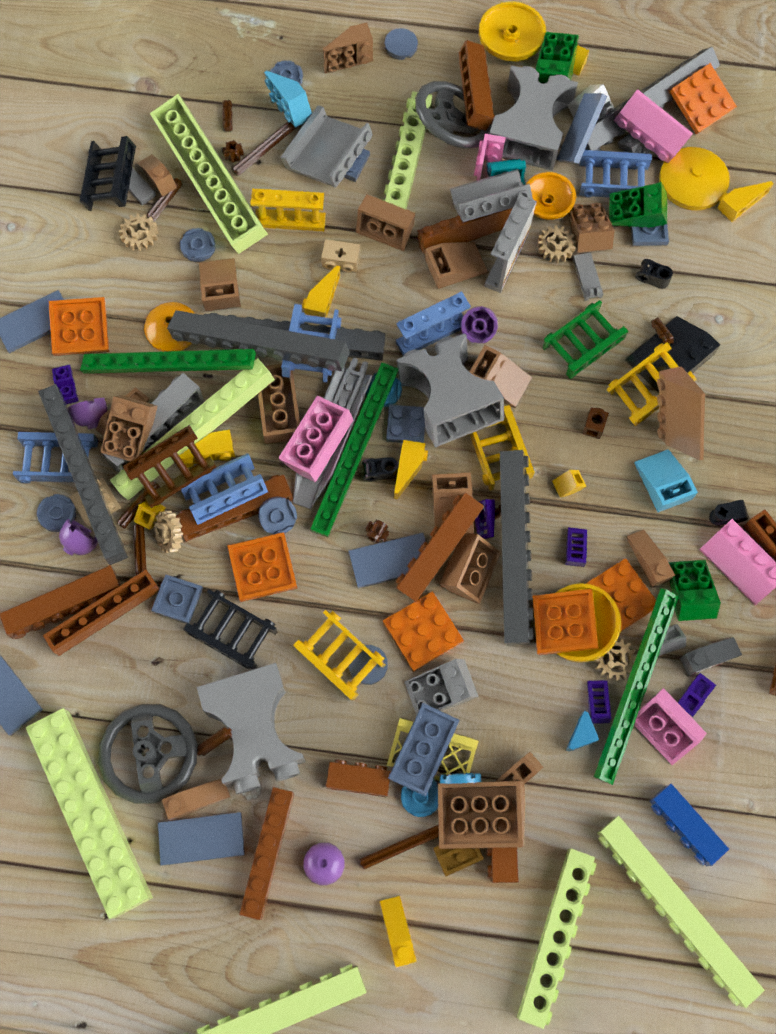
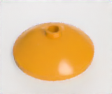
M543 172L533 176L526 183L530 184L533 200L537 201L534 210L535 216L554 220L566 216L573 209L576 201V191L573 184L563 175L554 172Z
M163 303L155 307L148 314L144 323V332L148 342L157 350L162 352L182 351L192 344L188 341H176L167 329L169 325L167 321L172 319L175 310L194 313L191 308L182 303Z

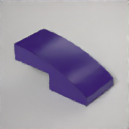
M699 673L677 703L693 717L716 687V684Z

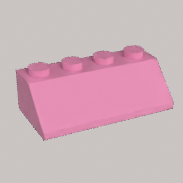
M638 89L614 119L619 127L624 128L633 138L638 139L647 149L652 150L661 160L667 163L678 153L693 134Z
M316 396L278 459L299 475L316 483L353 422L350 411L322 397Z
M733 519L699 549L754 605H757L776 588V562Z

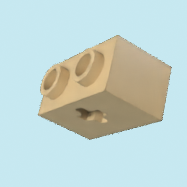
M325 239L321 257L322 267L332 270L337 265L340 266V270L345 272H357L361 254L360 244Z

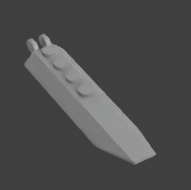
M353 357L349 368H343V371L335 370L324 399L348 409L353 417V422L316 483L296 473L294 504L311 509L331 479L373 375H365L368 362L364 361L360 371L357 372L354 370L358 359Z

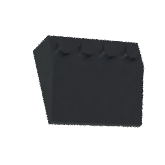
M678 316L665 325L674 339V342L669 344L671 349L668 351V354L687 373L690 371L694 373L715 355L720 347V344L708 332ZM656 333L628 356L625 361L634 368L654 353V349L658 345L665 343ZM662 357L652 363L658 372L671 369ZM644 369L639 374L659 393L657 382L647 369Z

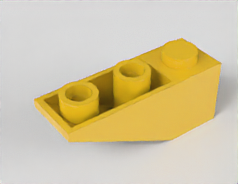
M230 429L212 432L195 444L204 459L210 456L213 461H227L235 457ZM189 449L179 455L187 468L198 464Z

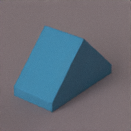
M584 711L581 713L566 751L570 752L599 740L588 712Z

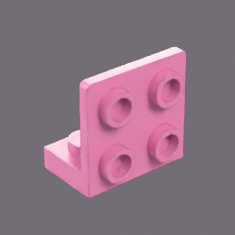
M485 134L484 141L480 140L474 176H477V181L481 178L484 161H501L506 137Z

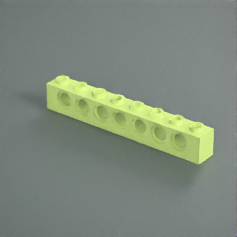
M412 91L411 98L407 99L406 108L408 111L404 112L403 115L404 126H401L399 131L401 139L400 141L397 140L395 151H397V155H393L392 166L394 167L393 170H389L388 180H390V183L386 184L384 191L386 198L382 199L404 209H407L426 132V127L422 124L416 112L415 97L418 92ZM428 95L426 99V107L429 109L432 107L433 95Z
M572 848L567 850L517 1014L519 1020L542 1029L545 1028V1024L549 1025L552 1017L550 1007L552 1002H556L559 990L556 989L558 980L562 981L564 977V960H568L571 953L569 943L571 937L575 938L578 926L575 923L577 917H581L584 909V904H581L583 896L588 895L590 884L588 883L589 876L593 875L596 869L595 857ZM575 868L582 872V877L579 881L575 880L572 876ZM569 889H573L576 893V898L573 901H569L566 898V892ZM562 910L569 912L570 918L567 922H562L560 919V912ZM556 931H561L563 934V941L559 944L553 940V935ZM551 952H554L557 956V961L553 965H549L547 962V955ZM543 974L550 976L551 981L548 986H542L540 983V978ZM537 996H542L544 999V1004L541 1008H535L533 1004Z

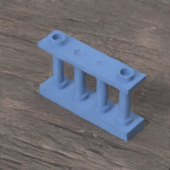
M584 150L579 166L586 167V183L581 184L579 196L609 197L610 193L645 186V170L649 169L652 154ZM593 167H603V184L593 183ZM610 168H620V185L610 184ZM627 169L638 170V186H627Z
M459 292L397 322L396 325L403 337L396 339V344L401 353L404 355L410 350H421L444 337L460 331L463 318L461 312L471 308L464 294Z
M294 304L289 331L335 339L337 328H341L342 318L339 317V312L336 309L333 318L305 315L302 312V305ZM304 322L330 325L331 332L328 334L305 331L300 326ZM286 360L282 361V377H290L291 370L294 371L295 369L323 373V382H327L328 375H332V371L326 368L311 367L302 363L295 364Z
M18 432L17 439L25 447L22 471H13V475L20 483L29 484L31 481L74 482L71 473L68 472V465L63 453L60 472H49L51 449L60 447L55 433ZM78 433L89 457V449L91 447H98V439L95 434ZM35 446L44 447L41 472L30 471L32 450Z
M249 453L216 467L211 473L203 475L181 489L185 500L192 499L194 503L189 508L197 525L268 492L261 474L253 476L251 472L255 467ZM244 474L247 480L236 485L234 478ZM227 482L229 488L219 493L216 487ZM209 490L212 496L201 501L199 494Z

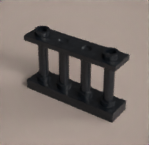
M128 136L121 137L118 147L101 149L95 141H91L80 194V202L89 211H92L94 201L112 199L119 207H126L136 145ZM118 154L115 162L101 163L102 156ZM115 169L113 177L98 178L99 171ZM112 184L110 192L95 194L97 186Z
M208 589L207 594L212 600L197 623L193 625L187 623L183 630L186 634L246 669L254 670L257 666L254 661V655L268 632L277 634L278 631L274 627L276 624L267 618L262 620L225 599V595L218 590L213 592ZM218 603H221L229 609L215 631L208 635L203 632V627ZM236 612L245 617L231 642L225 645L220 642V636ZM254 622L261 626L262 629L247 653L241 654L237 652V646L251 623Z

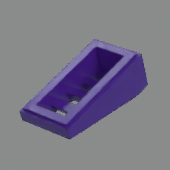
M495 499L478 501L484 505V508L475 519L476 532L484 539L493 538L495 530Z
M568 527L565 565L584 567L587 559V529ZM572 533L582 534V538L573 537ZM572 540L582 541V544L572 543ZM572 547H574V548H581V551L571 550V549H572ZM571 554L581 555V558L571 557Z
M587 681L588 708L592 723H610L611 709L608 681ZM600 688H603V691H593V690H592V689H600ZM593 697H604V699H593ZM594 705H604V707H594Z

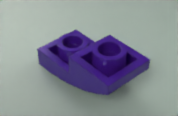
M70 364L53 368L54 384L62 392L66 404L78 402L77 389Z

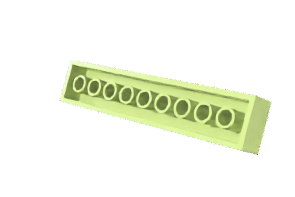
M177 94L152 111L150 115L236 252L240 254L268 235L180 95Z
M62 708L25 727L108 918L115 919L152 899V894L70 712Z

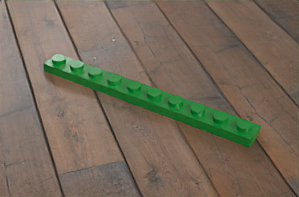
M254 349L84 354L80 371L83 374L253 370L256 352Z
M381 362L310 531L327 538L329 537L394 384L398 368Z
M660 589L594 774V778L613 785L679 599V596L667 589Z

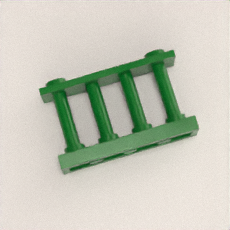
M601 300L595 304H589L584 312L555 333L551 332L544 338L543 350L545 351L552 346L568 364L566 375L569 379H572L625 340L629 332L625 326L619 330L615 329L599 312L602 304ZM593 316L609 333V337L605 340L601 339L585 321ZM580 326L596 344L592 350L587 349L571 331ZM566 336L580 351L582 357L578 360L573 359L558 343V340Z

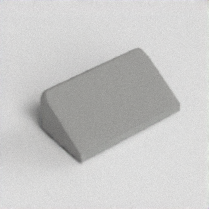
M678 624L668 627L659 656L686 647V636Z

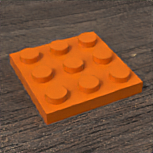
M711 63L669 90L695 134H698L737 107Z
M105 297L48 301L53 356L109 352Z
M284 532L227 546L240 602L297 589Z
M626 558L586 583L603 589L614 600L621 616L620 632L651 613L656 603V599Z
M592 589L533 596L538 655L598 649Z
M433 591L383 620V624L413 672L464 642V639Z

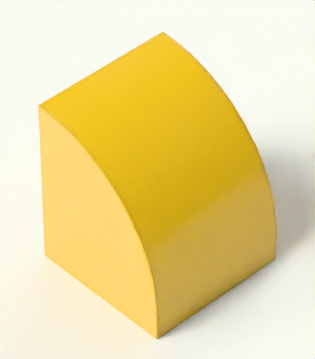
M577 46L573 74L577 76L580 75L585 66L590 51L581 46Z
M568 470L552 480L559 497L569 496L587 487L579 470Z
M145 501L138 506L134 522L151 530L155 526L154 521H157L156 516L159 515V512L165 511L166 507L160 504L150 508L148 502Z

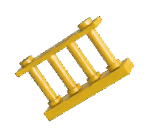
M252 188L251 206L259 207L256 208L255 214L264 228L325 232L326 213L319 212V210H323L324 193ZM266 207H274V208H276V210H275V209H266ZM284 208L294 209V211L284 210ZM301 209L312 210V212L301 211Z
M668 342L658 345L654 349V353L619 380H613L608 385L609 388L606 389L611 395L616 392L630 409L632 416L629 419L635 426L659 409L657 397L649 392L637 375L644 369H647L657 382L659 372L652 363L660 357L663 358L671 369L679 367L668 354V351L671 349ZM691 371L688 372V375L694 381H696V377L693 375V373ZM630 380L647 400V404L643 408L637 407L622 388Z
M510 405L504 406V420L491 425H505L507 430L505 433L479 440L477 432L468 434L484 474L482 475L484 485H488L490 491L494 489V481L500 480V472L491 474L488 464L500 461V453L485 457L482 447L506 440L511 441L513 447L508 451L523 450L525 456H528L529 467H525L529 479L533 478L535 472Z
M325 610L323 613L328 619L308 641L305 640L303 642L298 639L293 646L350 700H355L359 695L356 692L359 683L377 664L384 668L386 664L383 660L385 658L377 651L373 653L339 622L341 617L333 610L331 612ZM335 624L342 630L341 634L322 654L317 655L312 651L314 649L313 646ZM348 637L357 644L337 667L333 669L329 667L327 663L330 656ZM362 651H365L371 659L351 681L346 683L341 678L343 676L342 673Z

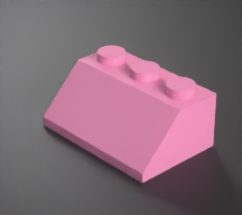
M664 688L639 710L634 724L671 765L675 764L699 744L707 734Z

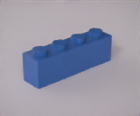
M672 784L666 785L649 801L652 804V810L667 821L665 822L666 826L681 837L680 842L696 854L694 857L702 866L714 865L730 850Z

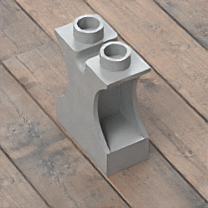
M511 65L507 91L512 95L516 104L508 111L495 115L489 134L506 137L502 158L525 160L528 165L553 171L563 135L556 126L553 117L560 111L567 109L568 104L574 100L578 82L571 81L564 75L550 76L548 82L542 84L538 82L539 73L534 68L529 66L520 68Z
M465 333L454 338L444 337L439 340L435 345L436 356H430L423 349L420 351L410 350L402 358L397 359L401 385L418 389L429 398L423 410L426 432L434 447L504 420V397L495 382L476 377L464 367L468 360L467 335Z
M276 663L197 687L204 713L208 717L222 722L227 728L232 729L233 759L229 770L221 779L222 784L226 787L234 785L236 794L259 788V766L263 762L268 763L269 769L274 772L276 781L286 780L300 774L298 765L306 762L303 754L293 751L284 745L278 738L275 730L276 708L286 693Z

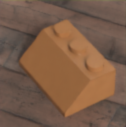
M366 194L358 208L356 233L405 251L414 227L416 213Z
M465 533L454 549L440 585L455 595L480 604L501 552L479 534Z

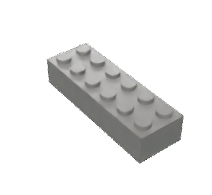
M184 373L175 377L171 385L167 389H163L158 394V397L153 402H150L158 407L152 429L142 453L204 403L200 387ZM102 453L108 464L118 473L124 469V465L131 462Z

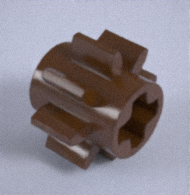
M235 140L225 142L226 148H222L225 160H229L231 163L240 161V157L244 156L242 144H238Z
M377 519L374 523L369 521L365 528L367 532L366 537L377 544L380 540L385 542L389 536L388 526Z

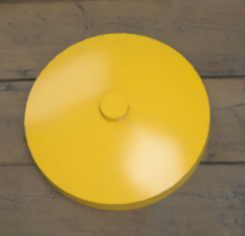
M503 2L494 5L484 13L479 25V39L486 51L494 57L505 61H521L535 55L541 49L546 33V25L539 12L531 6L520 2Z
M699 147L681 148L668 163L663 162L659 173V182H662L667 192V198L672 203L687 210L697 211L711 208L720 202L719 199L728 190L730 176L725 163L713 152Z
M583 583L572 584L556 592L593 590L598 649L556 653L563 659L578 663L594 661L608 653L615 645L621 630L620 612L611 596L597 586Z

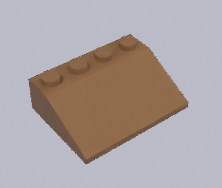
M682 367L659 371V379L657 380L659 396L657 397L659 412L657 413L659 421L658 437L667 446L697 460H703L705 393Z
M509 781L438 784L439 849L524 847L525 783Z

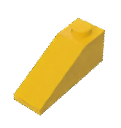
M769 181L736 188L730 193L726 192L719 199L720 204L717 209L733 222L767 195L774 183Z
M336 265L309 292L308 297L304 298L302 309H304L305 315L327 318L340 278V266Z
M403 440L394 499H398L422 468L423 461H427L428 450H425L426 443Z
M397 896L380 901L395 967L417 962L401 897Z

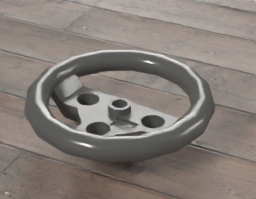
M431 81L421 86L415 97V105L422 124L435 137L449 145L462 149L479 147L480 140L484 141V135L490 133L491 125H489L486 131L481 130L474 137H461L452 134L453 131L472 134L479 130L478 128L468 126L466 114L454 106L453 96H457L464 101L463 87L447 81ZM437 92L436 108H427L426 99L428 95Z
M140 704L123 711L108 725L99 743L98 764L104 782L117 796L135 804H155L162 801V799L176 794L189 781L197 764L198 743L192 726L178 711L161 704ZM153 716L170 721L180 731L181 735L163 737L154 730ZM130 721L134 743L133 755L136 758L141 791L124 785L115 775L111 763L112 744L118 732ZM143 726L148 727L149 732L147 736L139 737L138 730ZM167 742L171 743V751L167 754L162 753V745ZM146 749H149V751L146 752V756H144V751ZM175 757H185L179 774L168 785L163 787L160 770L167 760ZM147 767L154 769V775L151 778L144 777L143 773Z

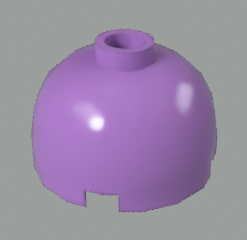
M473 307L462 318L461 330L463 334L467 335V339L470 342L486 343L497 332V317L487 307Z
M96 398L94 401L87 400L68 407V410L76 425L81 427L87 426L89 430L97 428L101 416L107 412L105 398Z
M70 519L66 520L59 533L60 542L64 546L63 550L72 556L74 553L77 555L90 553L97 546L98 541L96 536L94 538L90 536L89 532L91 530L74 520L70 523Z
M328 842L313 845L306 852L303 860V869L306 876L311 882L318 885L335 883L342 876L345 868V859L342 852L335 845Z

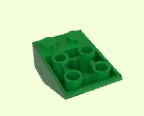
M555 32L545 33L535 68L539 73L538 82L545 84L550 76L564 75L570 80L572 79L579 35Z
M662 182L610 193L609 219L611 224L648 228L667 224V192Z
M706 560L668 562L675 574L670 580L671 592L679 596L675 607L678 621L717 619L721 602Z

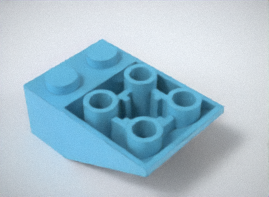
M265 71V84L271 91L269 96L273 103L276 102L281 113L284 112L288 123L291 122L295 128L305 123L312 114L305 90L297 81Z
M669 449L634 462L657 512L688 502L698 493L690 475Z

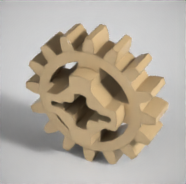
M137 213L136 217L130 215L129 220L124 219L125 224H120L121 230H119L121 241L122 243L124 242L125 247L130 246L131 250L138 248L141 251L142 247L147 250V245L153 246V240H158L157 224L153 222L152 217L147 218L146 214L140 217L139 213Z
M557 225L554 226V229L549 226L547 231L543 230L541 235H539L537 248H540L539 254L544 253L543 259L548 257L550 258L549 262H552L553 259L556 260V263H559V259L565 262L566 258H571L572 253L575 252V235H569V229L564 231V226L558 229Z
M171 510L159 512V515L156 516L157 521H154L157 545L161 546V551H165V553L177 552L181 548L180 543L183 542L180 519L176 518V513H172Z
M621 639L619 642L616 641L613 647L620 648V650L611 649L604 656L593 661L598 663L595 669L602 670L601 677L606 674L608 675L607 680L614 677L615 682H618L620 676L625 680L627 674L630 675L634 665L633 662L636 659V656L632 655L636 650L629 649L630 643L624 645V639ZM615 656L618 657L616 663L612 661ZM603 657L606 659V665L603 662ZM611 669H618L621 672H613Z

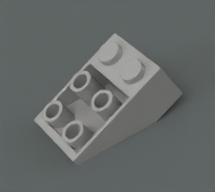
M454 659L404 681L416 715L422 703L444 711L479 697L465 659Z

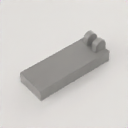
M132 168L128 191L143 206L153 199L156 193Z
M591 252L574 255L573 262L584 300L588 301L590 298L595 297L602 298L603 291Z

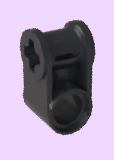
M643 259L641 262L642 267L636 273L637 280L660 289L667 288L673 276L672 269L651 259Z
M392 457L368 458L362 461L365 474L363 480L366 482L397 477L398 463ZM387 466L394 467L392 471L385 470Z
M744 500L717 505L709 514L710 522L715 526L727 524L731 519L736 523L748 520L749 515Z

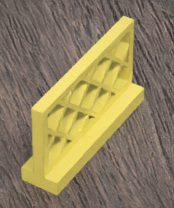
M404 718L399 719L387 766H394L395 763H392L394 754L402 749L399 741L400 732L409 733L414 721ZM454 733L449 743L452 752L444 756L441 761L446 770L444 774L451 775V772L460 767L464 773H470L479 741ZM397 742L400 746L398 750H396ZM452 746L458 747L459 749L454 751ZM462 749L471 751L469 760L461 764L456 753ZM454 754L459 765L448 770L443 760ZM465 764H467L466 771L463 768ZM435 775L434 780L440 781V776Z

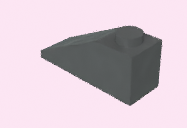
M732 637L688 652L680 657L687 676H691L742 656V653L735 638Z

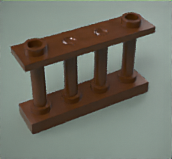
M190 425L123 466L129 479L138 478L149 495L145 498L150 508L162 504L165 499L203 475L211 473L217 467L210 456L204 459L194 443L198 437ZM185 446L189 448L198 462L197 465L190 469L187 468L177 453ZM168 457L172 458L182 473L173 480L161 464V461ZM152 467L155 468L165 482V485L157 490L154 489L144 472Z

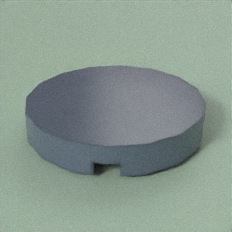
M394 29L385 38L387 53L395 59L402 60L408 56L410 58L417 51V37L408 29Z
M284 60L276 63L275 67L270 70L274 74L297 81L300 85L303 82L302 69L295 62Z
M194 228L185 232L184 237L180 240L182 254L193 262H202L209 259L216 249L213 235L202 228Z
M54 494L43 499L38 505V521L46 530L60 532L67 519H70V523L73 520L75 521L76 507L71 499L65 495Z
M276 496L263 502L259 508L258 518L260 525L268 533L278 534L284 532L285 534L293 528L297 520V512L291 501L285 497Z
M365 645L373 653L377 651L385 658L383 660L386 664L384 668L377 664L360 682L363 685H373L385 677L388 669V660L380 648L373 645ZM362 651L349 665V671L353 678L371 659L365 651Z

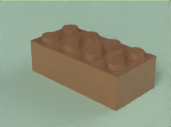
M282 364L265 366L275 380L258 393L265 444L289 441L300 424L293 371L291 370L290 377H282Z

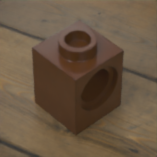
M591 407L582 434L600 439L609 412H605L602 408ZM592 420H598L600 424H595Z

